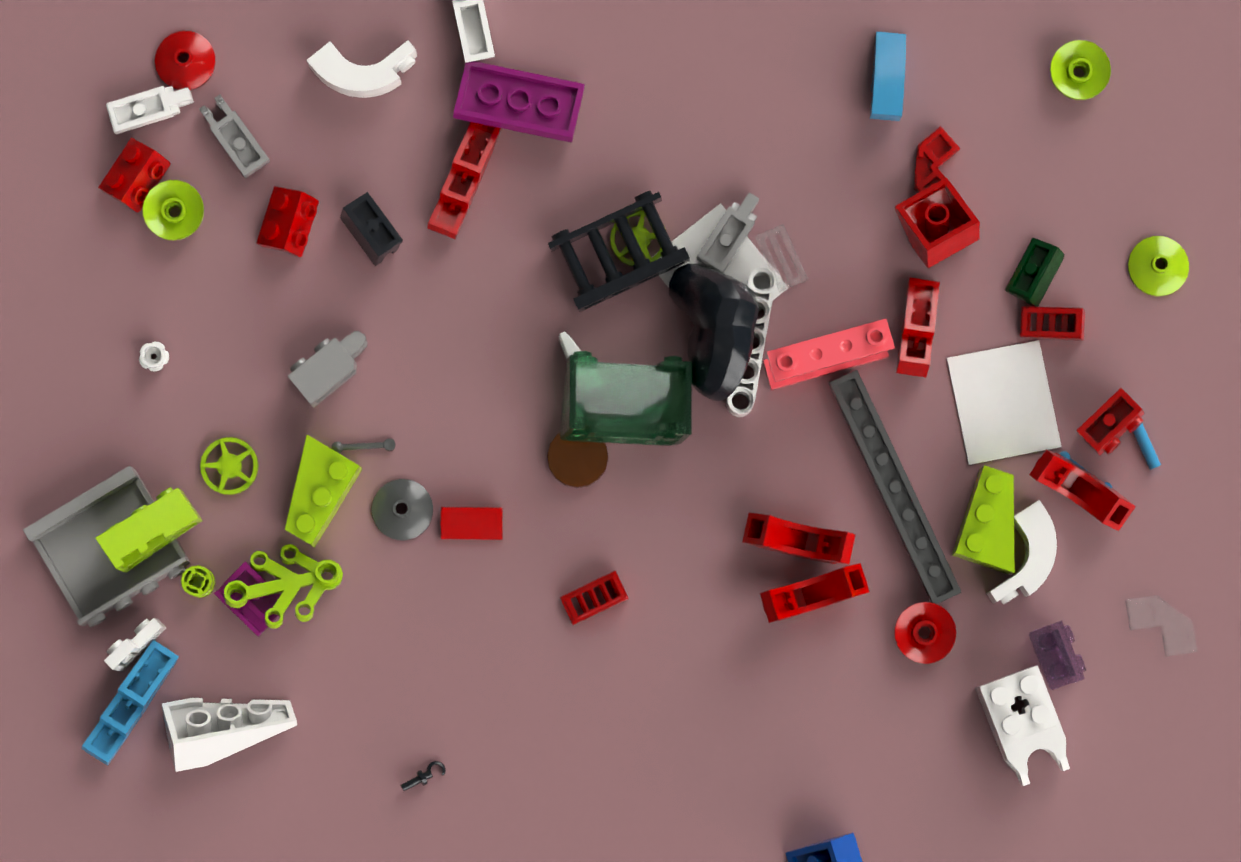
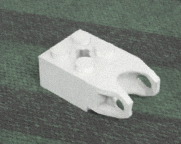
M1038 665L975 688L1002 757L1016 773L1021 786L1030 784L1027 762L1031 753L1037 749L1047 751L1057 762L1061 771L1070 769L1066 757V737ZM1015 697H1018V700H1022L1024 703L1022 713L1020 714L1018 710L1013 711L1011 709V705L1015 703Z

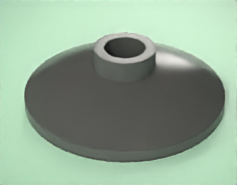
M408 479L393 480L385 484L375 495L372 503V516L376 526L384 535L395 540H410L421 535L428 528L433 517V503L429 493L419 483ZM404 503L407 505L408 510L405 514H398L396 512L398 504Z

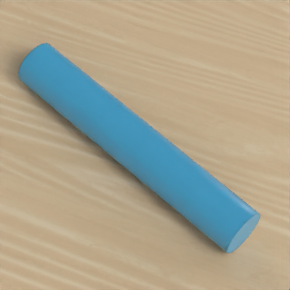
M1142 423L1133 433L1151 470L1160 466L1161 463Z

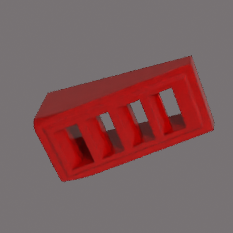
M1022 306L1020 337L1083 341L1085 310L1083 308ZM1031 314H1037L1036 331H1030ZM1044 314L1049 315V331H1043ZM1056 315L1062 316L1061 332L1056 331ZM1069 316H1075L1074 332H1068Z
M616 570L560 597L572 625L629 599ZM609 581L617 595L614 599H611L605 583ZM598 586L606 601L601 605L593 590ZM588 592L595 607L589 610L582 594ZM575 597H577L584 612L579 616L571 601Z

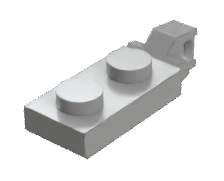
M749 192L741 206L735 202L731 207L729 206L696 259L711 269L724 273L755 225V220L758 216L752 212L757 206L759 198Z

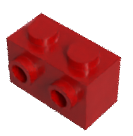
M1120 388L1076 431L1099 456L1104 452L1109 455L1120 445L1121 441L1119 438L1126 431L1132 433L1143 423L1144 420L1141 417L1145 413Z

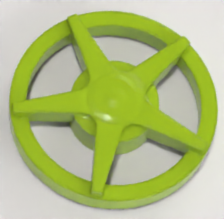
M641 210L626 217L628 219L640 216L638 225L633 227L632 231L646 259L649 258L650 262L660 259L661 248L652 258L647 249L650 246L651 240L656 239L654 233H650L644 227V218L646 217L644 211ZM615 223L610 235L612 250L621 262L633 266L634 262L624 257L629 252L627 247L621 253L616 247L615 235L619 229Z
M233 437L221 438L210 444L204 451L200 464L201 474L206 484L214 491L224 495H234L248 489L255 481L259 468L258 458L252 447L245 441ZM225 443L240 444L247 451L238 456L230 454ZM218 445H221L222 456L218 461L206 463L210 452ZM251 454L253 472L251 477L248 478L242 472V461ZM206 468L217 469L219 474L222 475L219 488L208 478ZM238 476L247 481L237 489H224L228 479Z

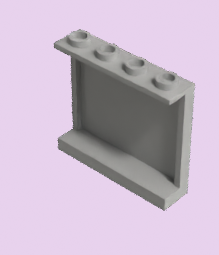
M131 466L126 467L23 529L27 538L34 543L79 619L77 622L81 626L88 624L91 628L106 619L104 614L114 608L118 612L133 603L132 597L141 592L143 595L153 592L159 587L158 582L167 576L173 579L181 575L186 570L184 566L190 563L179 542L175 539L136 567L124 573L114 567L95 539V537L104 533L111 526L130 517V514L143 505L148 506L154 502L135 468Z

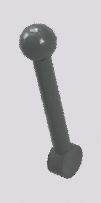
M390 438L384 442L342 444L337 441L332 444L331 448L338 453H341L343 450L385 448L387 451H392L395 449L396 444Z

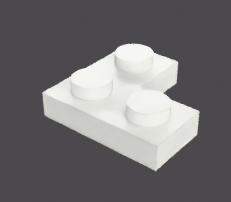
M153 618L151 621L145 619L134 630L137 635L132 640L126 638L122 642L119 639L107 650L109 656L104 661L112 670L124 671L167 627L159 619Z

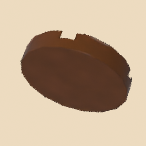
M580 426L567 428L558 433L550 443L547 454L549 469L554 477L565 486L574 488L588 487L599 480L606 471L608 463L607 446L601 436L591 429Z

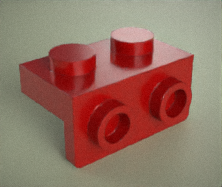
M131 137L98 188L138 213L143 207L147 194L159 183L171 163L154 149Z
M274 186L256 244L302 257L313 220L317 213L319 200L302 191Z

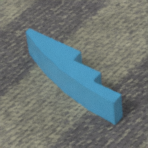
M153 640L118 688V693L103 712L99 723L82 745V750L108 766L179 659V656Z

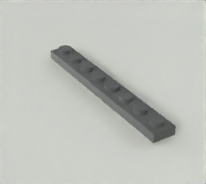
M858 370L829 382V386L931 603L938 604L962 593Z

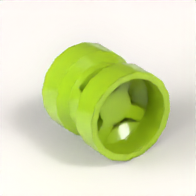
M196 565L184 571L181 584L184 591L189 595L202 598L213 592L216 580L210 570Z

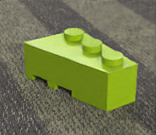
M306 435L285 530L315 548L361 473L362 468L328 446Z
M985 465L979 469L952 556L1008 575L1015 573L1014 475Z
M170 487L156 497L157 500L148 506L143 505L130 514V517L116 523L104 533L95 537L117 570L127 573L203 521L181 489L176 488L173 490Z

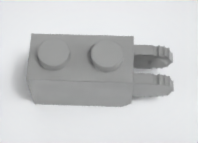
M354 331L340 342L336 337L331 341L327 338L314 348L316 353L308 360L305 358L300 359L290 368L292 373L288 375L289 379L313 408L356 374L357 364L354 358L367 347L368 343L366 336H364L365 334Z

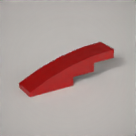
M470 122L453 159L451 170L441 189L439 200L430 217L427 229L456 239L502 128Z

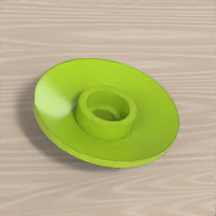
M1074 40L1064 44L1056 51L1051 61L1050 75L1054 86L1060 93L1071 99L1087 100L1100 94L1107 86L1111 75V65L1108 56L1098 45L1086 40ZM1081 68L1084 76L1076 77L1073 72L1074 69Z
M167 180L154 186L147 194L143 204V217L148 228L158 237L166 240H181L189 237L199 228L204 217V203L198 191L190 184L180 180ZM174 207L180 208V214L177 217L170 216V210Z
M1152 236L1142 240L1134 247L1128 260V272L1134 285L1142 292L1151 296H1166L1177 291L1186 281L1189 272V261L1185 250L1176 241L1164 236ZM1157 259H1162L1165 262V269H1158L1155 262Z

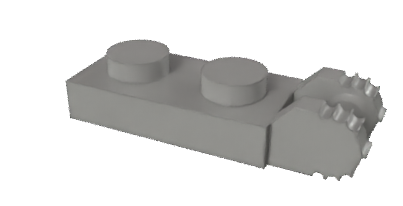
M219 94L214 99L220 110L224 111L226 117L216 122L212 112L205 105L199 108V110L210 124L213 134L243 176L247 178L268 164L270 159L235 110L232 112Z

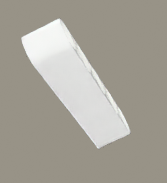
M766 267L755 268L750 273L747 281V286L754 291L758 306L764 310V316L756 321L754 336L758 338L759 346L752 350L748 363L753 368L754 376L750 379H742L735 391L726 399L728 412L736 417L748 415L755 403L776 284L774 273ZM757 276H764L769 280L770 286L764 290L757 289L753 284V279ZM739 394L744 395L749 401V406L739 410L733 406L732 398Z

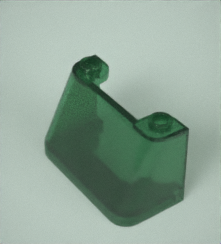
M576 351L567 358L560 439L575 442L674 446L681 444L692 434V362L682 361V357L668 356L664 357V361L657 365L598 362L596 357H592V353L588 351Z

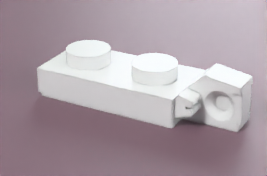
M160 86L106 104L113 131L117 135L174 117V115L180 113L179 107L194 103L188 87L174 91L172 86L166 88Z

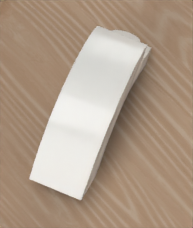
M407 40L381 62L374 65L361 66L346 60L335 46L328 42L308 58L307 63L315 75L331 89L347 96L367 98L383 95L400 86L402 83L397 72L401 71L403 73L410 69L416 62L417 52L414 46Z
M1040 500L1014 516V526L1021 535L1025 546L1024 561L1020 569L1012 577L986 593L992 603L1001 600L1004 605L1019 595L1016 591L1017 588L1021 590L1025 597L1030 596L1044 583L1051 572L1057 550L1056 532L1051 517Z

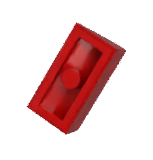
M441 507V539L503 540V508Z

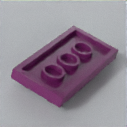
M476 61L465 63L453 118L572 143L585 84Z

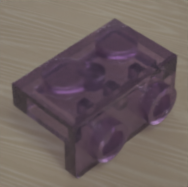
M1061 620L1029 633L1031 643L1051 690L1085 679L1083 672L1086 671V667L1081 655H1075L1071 643L1075 642L1069 625L1064 626Z

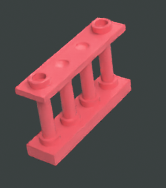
M882 319L767 351L768 359L763 360L770 389L775 390L886 359L889 357L888 351L895 349L887 319Z

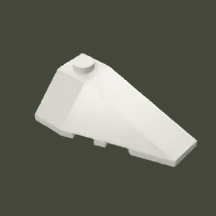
M188 698L162 703L169 749L176 772L208 766L297 726V720L289 700L253 699L248 704L232 703V699H221V703H203V698Z

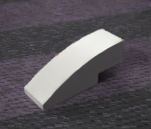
M452 0L465 63L495 57L484 1Z

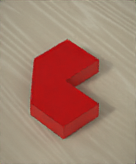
M941 126L917 145L914 190L916 193L946 178L938 168L960 150V147Z

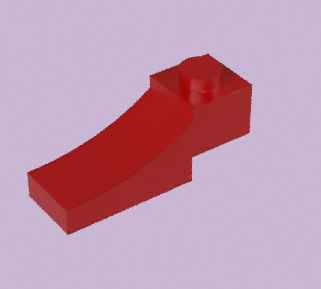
M909 278L896 373L927 377L931 361L932 341L935 333L940 282Z

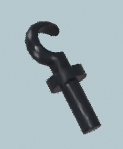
M440 761L431 762L426 772L423 773L420 770L416 772V777L401 784L402 790L406 791L420 783L423 786L428 784L427 780L433 777L431 767L434 765H439L442 768V776L445 775L446 768L444 764Z

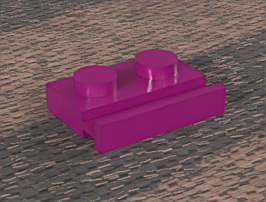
M245 561L214 594L259 637L268 628L265 624V613L268 609L273 608L280 594L275 593L249 599L240 608H233L227 605L224 600V589L229 582L242 581L247 586L267 582ZM236 592L230 597L238 601L242 598V595ZM272 614L268 619L274 622L279 616Z

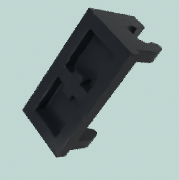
M368 192L343 207L340 219L375 266L381 263L390 252L394 254L398 250L403 239Z

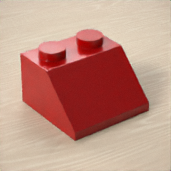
M947 177L895 206V211L912 248L927 268L934 266L980 239V221Z

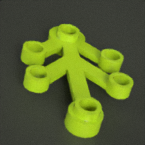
M287 544L281 549V561L286 565L296 563L308 571V573L298 575L271 560L265 552L256 551L250 558L251 567L257 572L266 571L278 579L247 586L242 581H231L224 589V600L230 607L240 608L249 599L282 592L273 608L268 609L265 613V624L269 628L276 629L283 624V615L300 588L313 585L305 600L299 602L295 607L296 618L299 621L307 622L312 619L314 606L323 592L335 589L341 583L343 572L340 565L332 560L317 562L299 552L295 545ZM286 551H293L295 556L293 558H286L284 553ZM261 557L265 560V563L263 565H256L254 560ZM324 572H330L333 577L330 580H325L321 575ZM237 592L242 595V598L235 601L230 596ZM306 607L310 610V613L308 615H301L299 609ZM276 614L280 619L277 622H271L268 617Z

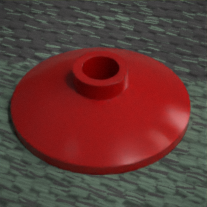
M179 31L169 35L160 43L155 54V67L159 77L165 84L172 86L176 90L187 87L189 90H194L201 87L210 79L215 69L216 59L211 44L202 35L192 31ZM183 53L189 55V59L185 63L178 61L179 56Z
M919 602L907 607L898 617L894 630L895 641L902 654L908 659L921 664L935 663L946 657L955 644L957 634L956 625L950 613L942 606L931 602ZM921 627H927L930 630V635L925 639L919 636V629Z

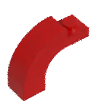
M1047 449L1042 457L1037 460L1035 467L1029 474L1036 481L1061 493L1085 509L1101 523L1118 532L1136 507L1085 469L1062 455Z
M749 512L742 543L804 559L849 565L856 534L807 526L771 515Z
M861 563L807 580L762 592L760 596L764 612L769 623L827 607L869 593L870 591Z

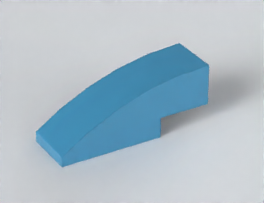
M876 31L870 119L900 121L902 118L906 34Z

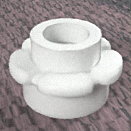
M154 341L146 343L141 347L139 362L143 368H149L150 371L156 372L161 370L164 364L168 363L169 353L165 351V346L162 343ZM156 354V359H152L151 355Z

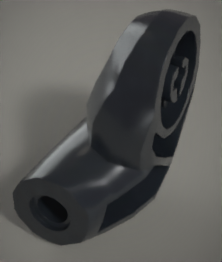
M688 263L674 271L669 281V295L673 302L688 315L694 324L688 338L689 379L694 388L703 396L714 401L725 400L735 391L747 369L753 350L754 330L759 311L754 291L734 277L697 264Z

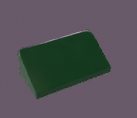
M1032 238L1005 291L1032 306L1038 307L1065 254L1057 246Z

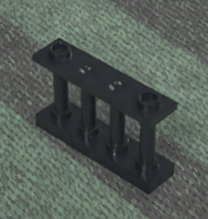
M651 190L636 196L634 198L636 202L571 233H569L568 229H565L551 236L553 241L548 243L551 252L559 248L561 249L579 288V291H577L578 297L573 298L579 312L690 261L685 247L678 250L677 246H673L654 204L662 201L659 192L652 194ZM641 210L644 211L662 249L660 253L662 258L650 262L649 258H645L626 218ZM616 223L634 262L632 266L634 271L625 275L621 271H617L599 232L600 229ZM587 235L607 276L605 278L606 284L595 288L594 284L590 285L571 244Z

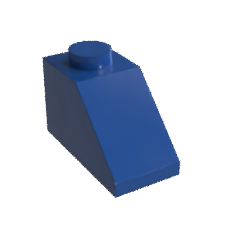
M854 833L785 852L788 862H863Z

